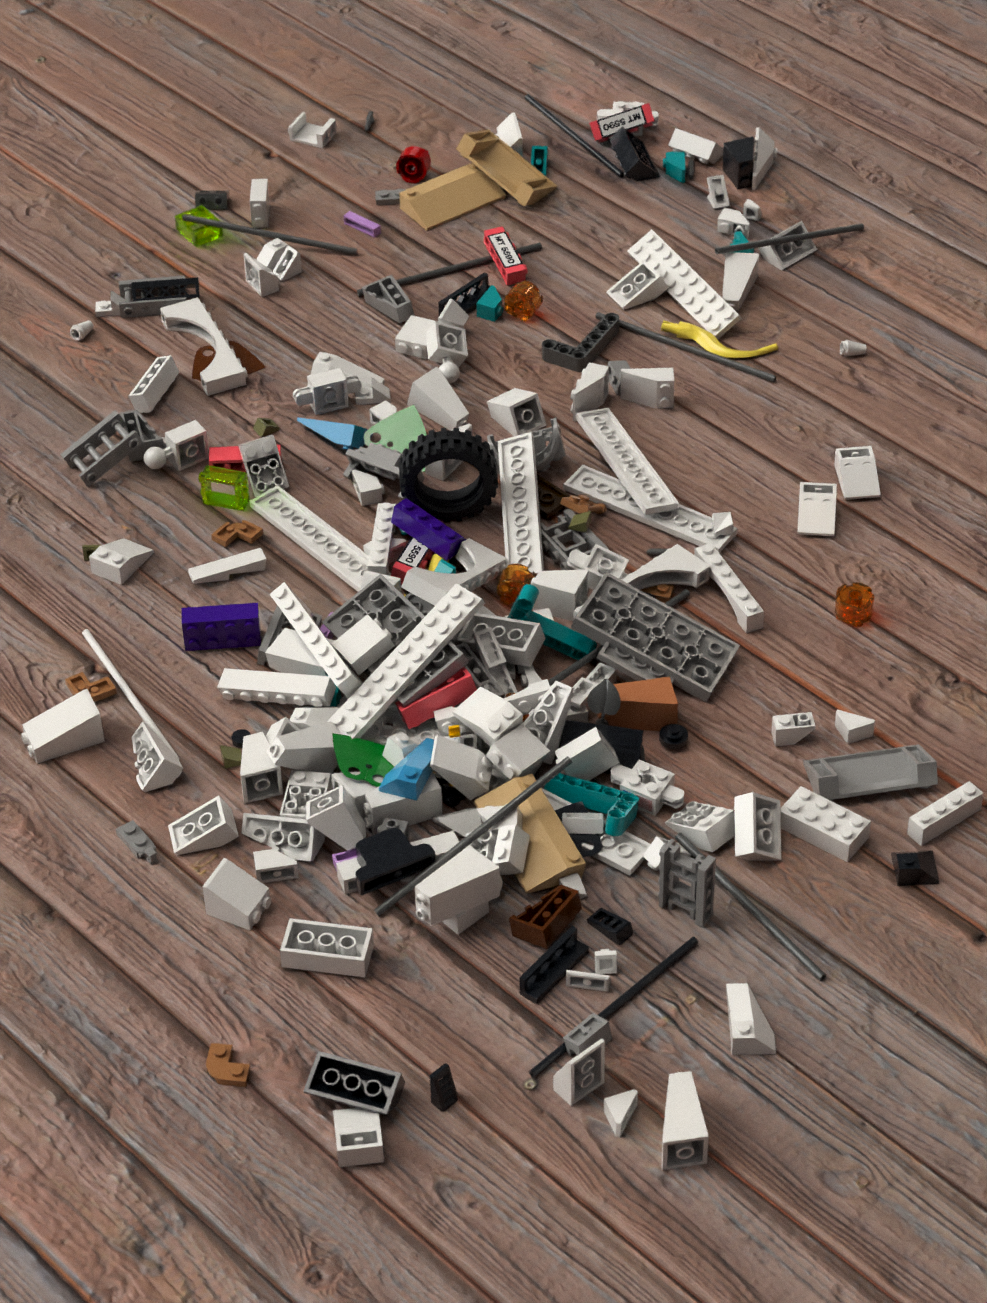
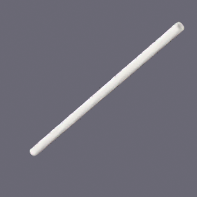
M88 629L83 630V636L142 720L147 723L179 760L176 752Z

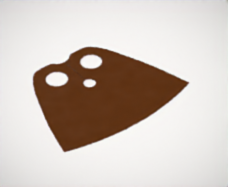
M228 341L229 345L234 347L235 356L240 359L243 368H246L247 374L266 368L256 356L242 345L234 341ZM208 345L197 350L193 363L192 379L201 381L200 372L205 370L215 357L216 351L213 346ZM212 350L213 354L211 356H205L203 355V351Z

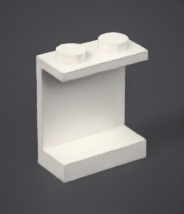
M302 112L288 128L290 141L324 148L337 133L336 119L330 118L322 127L306 123V112Z

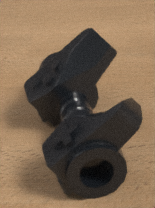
M433 770L441 787V792L444 794L443 798L451 807L457 806L461 800L466 798L458 789L448 788L445 785L448 781Z

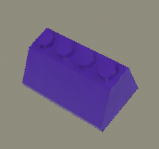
M407 498L394 506L391 523L446 561L455 556L459 551L461 543L467 540Z

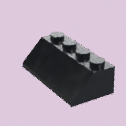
M622 126L609 140L612 144L611 148L616 152L615 156L620 160V166L624 169V174L629 179L633 178L635 181L659 178L660 174L644 142Z
M318 1051L303 1092L388 1116L399 1102L405 1081L399 1072Z

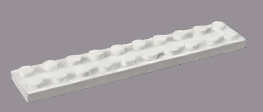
M652 229L627 250L639 264L645 260L657 271L669 287L666 291L706 331L712 333L717 339L742 319Z
M609 408L576 413L578 423L645 515L664 511L668 512L679 508L677 499Z
M532 432L498 441L505 557L507 558L506 575L509 585L533 579L539 571H544L535 445Z
M582 465L563 484V490L578 496L580 494L585 495L592 502L604 503L611 510L695 545L702 546L712 543L719 553L737 535L738 528L734 526L733 534L714 535L712 517L680 504L679 508L675 510L645 515L619 479L585 465Z
M278 485L249 501L252 509L357 592L360 591L365 570L368 571L369 556Z
M456 583L327 722L332 721L342 735L350 736L352 739L360 738L485 604L483 599Z
M494 763L488 792L510 781ZM541 788L554 811L572 804ZM603 820V833L599 834L602 848L593 857L630 876L645 860L643 855L651 844L627 831L621 836L608 835L605 832L606 821ZM585 841L581 844V848L589 851L594 848V844L590 841Z

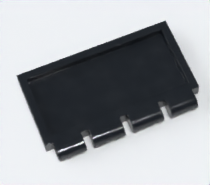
M566 719L563 727L561 747L596 727L614 748L620 762L618 764L632 769L640 760L644 730ZM612 767L603 773L611 774Z

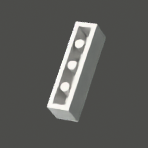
M171 355L157 357L128 396L134 409L138 410L139 413L153 411L155 405L161 400L163 394L179 374V370Z
M970 781L909 817L907 835L920 846L926 844L981 810L983 792Z

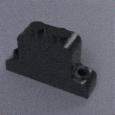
M390 828L358 841L356 844L357 862L361 868L356 871L357 891L362 896L424 871L436 861L434 849L431 845L425 843L417 846L411 845L399 828Z

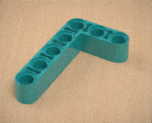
M530 584L522 587L507 618L540 623L545 636L543 645L573 659L580 660L596 649L597 643L594 640L533 612L532 609L539 595V590Z
M559 773L544 785L545 790L572 804L582 801L586 808L607 814L605 832L608 835L621 836L637 816L639 797L632 793Z

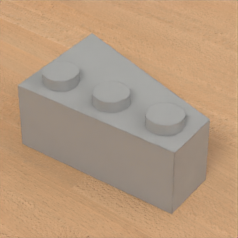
M392 275L362 287L365 302L398 323L407 321L411 315L415 316L411 301Z
M138 410L120 413V416L126 423L123 428L129 434L134 430L143 441L141 445L128 454L130 461L144 459V454L150 447L156 446L164 449L163 438L155 433L154 428L147 424L146 419Z

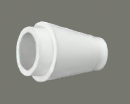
M89 320L73 325L70 335L74 340H83L94 328V325Z
M847 339L841 341L840 354L845 357L866 353V344Z

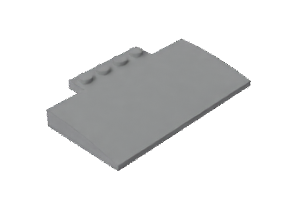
M605 572L571 625L572 629L603 645L597 656V659L637 681L670 676L673 685L704 702L708 701L740 647L739 644L608 572Z
M380 574L322 621V623L338 639L367 614L373 620L376 618L383 626L381 629L384 630L386 628L393 636L391 641L395 646L367 668L373 673L435 606L412 593L403 596ZM449 641L397 699L405 707L442 684L469 663L464 653Z

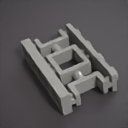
M571 509L564 510V516L559 515L558 523L546 527L543 523H540L542 549L551 556L553 562L557 563L562 570H576L567 565V559L572 550L577 549L590 555L595 544L608 549L589 528L587 532L569 529L571 520L576 515ZM570 540L576 543L568 548H565L563 543Z
M670 839L667 844L662 845L659 851L661 856L659 864L660 877L658 880V884H660L658 893L659 907L664 908L668 904V908L672 910L675 905H678L690 911V919H695V925L703 928L713 915L716 858L708 855L703 860V856L698 854L693 859L680 853L681 845H675V840ZM679 878L691 883V886L680 882Z

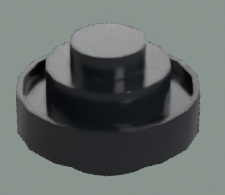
M678 724L665 725L659 731V741L661 745L669 749L682 748L688 742V731Z

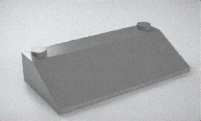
M919 744L803 761L813 792L832 802L834 799L916 787L927 789L931 788L932 785L938 784L937 761Z

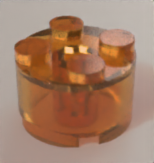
M529 281L517 282L505 296L504 310L506 313L525 322L542 305L543 296H540L538 287Z
M510 564L507 568H503L496 588L500 601L506 605L514 603L522 587L526 584H531L532 579L537 574L534 571L531 573L528 570L529 567L521 564Z
M852 582V585L848 586L846 584L841 585L836 592L835 618L844 623L852 624L855 627L863 626V623L870 620L873 614L874 594H872V589L858 582Z

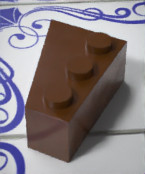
M560 885L540 898L541 901L534 906L528 905L525 907L523 913L518 916L512 915L509 917L512 936L548 949L582 910L578 890Z

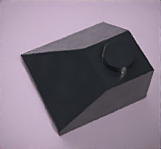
M933 850L891 853L897 886L939 884Z

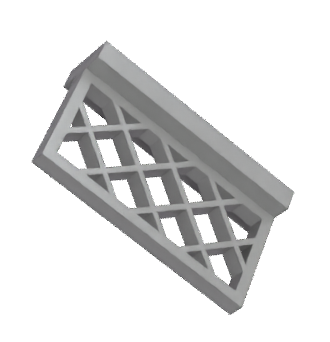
M278 605L258 650L257 664L265 665L267 661L265 652L283 631L282 628L290 626L292 630H295ZM313 613V620L316 621L319 627L322 615Z

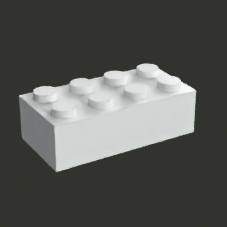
M475 613L464 625L463 630L456 639L458 645L466 642L477 658L481 659L473 633L491 627L507 661L506 663L531 667L545 640V636L540 623Z
M802 786L780 808L781 829L846 862L853 857L869 838L870 820Z
M290 918L280 949L282 967L366 977L374 947L373 928Z

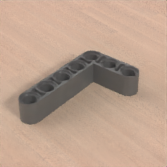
M616 313L606 314L577 347L552 339L544 340L542 342V359L545 362L575 372H582L583 369H586L588 363H592L619 333V315Z

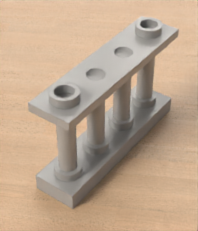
M185 276L119 281L120 296L125 298V302L119 303L121 318L161 315L160 308L186 301V297L132 301L131 282L183 279ZM169 290L168 293L175 294L176 296L181 290ZM152 291L151 294L160 297L164 291ZM136 292V297L144 298L147 293Z
M116 410L60 454L70 468L76 465L82 471L78 476L87 487L143 443L134 430L129 434L123 428L126 423ZM118 432L123 439L115 445L109 438ZM102 443L110 449L103 456L95 450ZM90 454L96 461L87 467L81 460Z

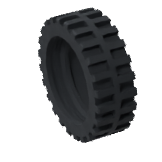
M441 428V431L435 432L433 429L428 431L429 434L426 436L423 434L417 436L418 440L416 442L412 440L409 443V449L405 448L403 450V458L401 457L399 461L401 495L404 499L407 498L436 519H444V522H450L451 519H456L457 522L462 521V518L466 516L470 519L474 517L475 512H483L484 505L489 506L492 503L491 497L495 498L497 494L498 475L495 453L493 449L490 450V444L487 441L482 442V437L478 434L474 437L471 435V431L465 430V432H460L459 428H453V430ZM445 459L467 462L479 471V476L474 482L462 489L453 491L432 489L424 485L417 477L419 472L427 465Z

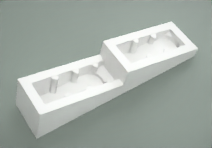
M257 548L189 568L188 574L193 584L229 580L230 574L264 571L266 557L262 549Z
M489 627L473 633L483 665L504 691L505 698L517 693L505 665L507 661L492 628Z
M599 663L586 678L581 677L572 687L574 690L570 705L580 709L587 704L590 691L604 679H608L612 683L616 681L617 669Z

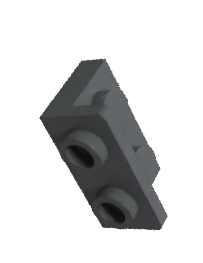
M197 191L195 193L196 209H227L229 191Z

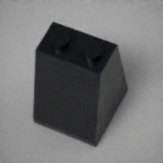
M753 136L724 143L723 171L737 190L752 186Z

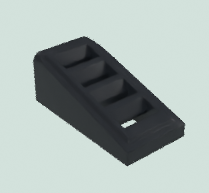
M603 908L598 909L587 919V923L618 945H622L633 935L630 921Z
M447 1063L430 1074L431 1103L441 1112L446 1111L458 1101L455 1084Z

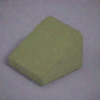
M257 418L253 427L260 437H265L280 429L272 419Z
M591 511L574 515L569 529L587 532L591 523Z
M82 545L84 561H90L89 556L101 545Z
M220 745L221 757L225 768L241 765L242 754L239 748Z

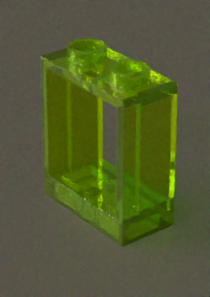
M203 205L175 215L176 229L195 247L223 236V228L204 225L192 230L189 226L197 223L183 221V215H188L189 213L191 216L220 221Z
M206 465L203 472H200V495L202 496L203 504L239 511L245 510L250 501L247 472ZM211 482L234 486L235 495L212 491Z

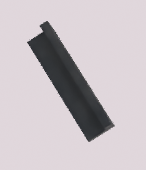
M484 272L439 301V316L449 299L456 301L467 314L477 308L476 303L490 287L488 285V274Z
M198 277L131 282L133 301L186 297V299L200 298ZM196 288V294H188L184 290ZM169 290H181L176 296L168 293ZM152 291H164L160 297H155L151 294ZM136 292L147 293L144 298L136 299Z
M571 926L519 978L520 995L537 1005L566 976V970H572L589 953V946L577 940V928Z

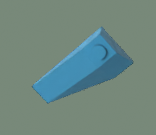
M297 417L298 422L332 442L342 445L344 450L349 448L352 450L353 448L359 449L360 446L363 447L365 445L363 435L368 429L352 424Z
M426 738L385 775L379 791L417 801L433 771V768L430 767L434 739Z

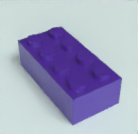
M258 603L182 608V630L185 651L261 646Z

